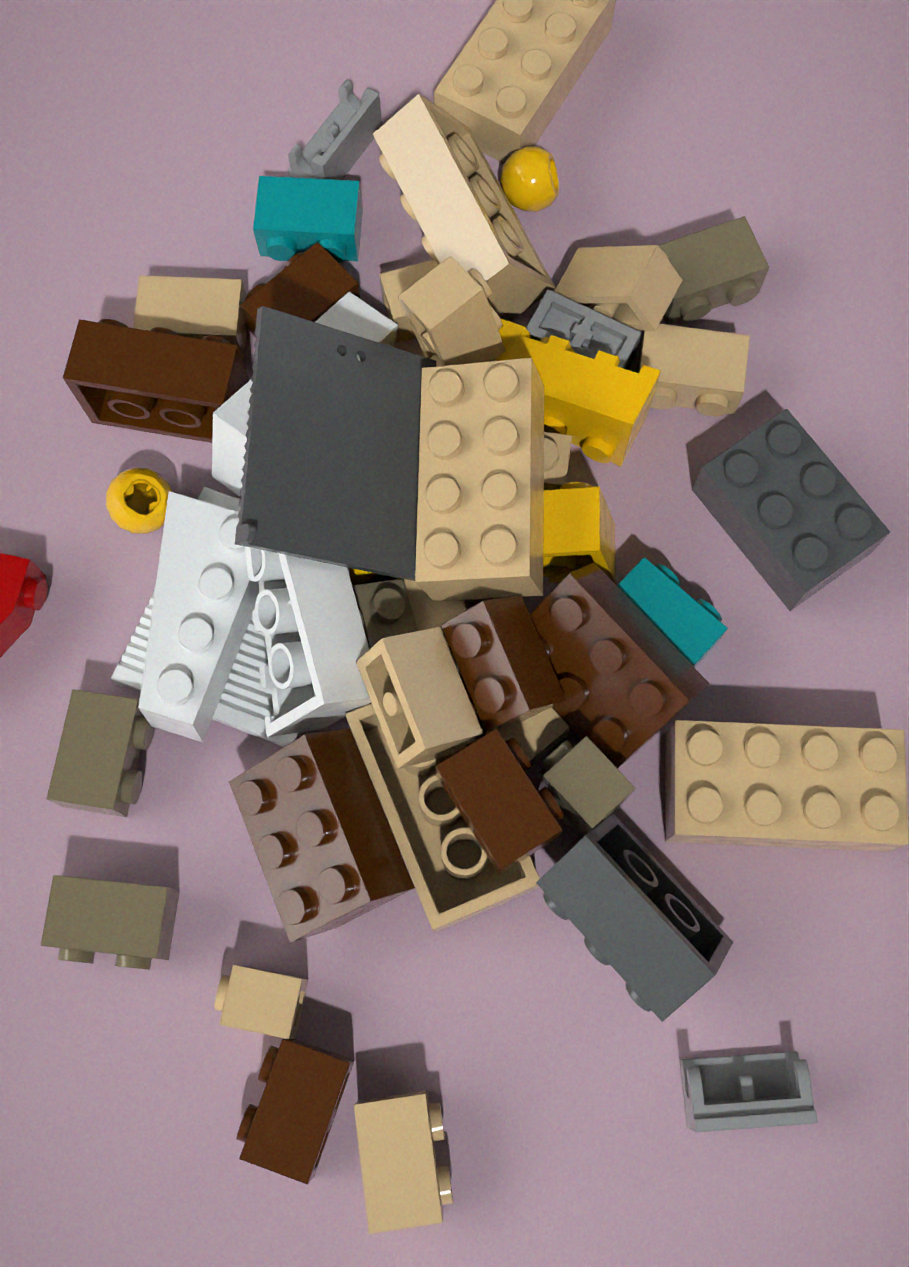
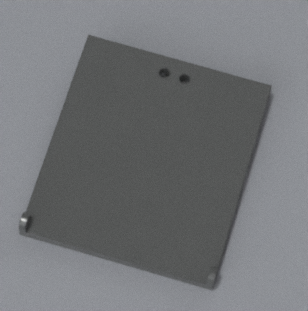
M265 306L257 309L255 329L257 339L254 344L256 350L253 355L255 361L252 366L254 372L251 377L253 383L250 388V408L247 412L249 419L246 423L248 430L245 434L247 441L244 445L246 449L243 457L245 463L242 468L244 475L241 479L243 486L240 490L242 497L239 501L241 509L237 515L239 522L236 526L235 545L415 581L422 368L436 367L437 361Z

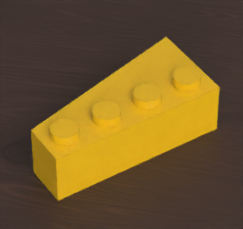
M501 319L503 327L498 331L505 352L494 361L532 358L544 384V432L571 435V444L580 447L583 453L590 459L599 463L612 462L621 467L647 418L661 370L643 365L639 373L618 367L620 363L618 356L599 350L596 357L592 359L577 354L571 348L569 340L551 335L537 341L531 339V335L525 326Z
M570 482L563 484L560 489L544 490L543 576L549 577L550 583H560L570 572L595 562L616 584L615 522L600 486L593 487L584 482Z

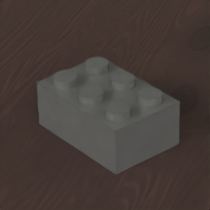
M787 408L703 465L692 488L695 495L789 611L796 608L870 555L890 533L889 529Z
M614 814L585 835L536 882L544 891L543 898L548 907L561 919H569L584 935V943L592 956L604 965H611L626 982V990L632 1000L643 1010L648 1012L652 1010L662 1022L716 975L733 944L729 936Z

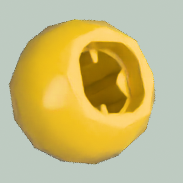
M526 146L513 152L504 163L500 182L512 206L522 211L538 212L551 206L559 196V179L552 153L541 147Z
M133 467L121 471L111 480L106 491V507L111 519L120 528L135 534H148L159 530L164 525L169 491L172 492V489L160 473L149 468Z

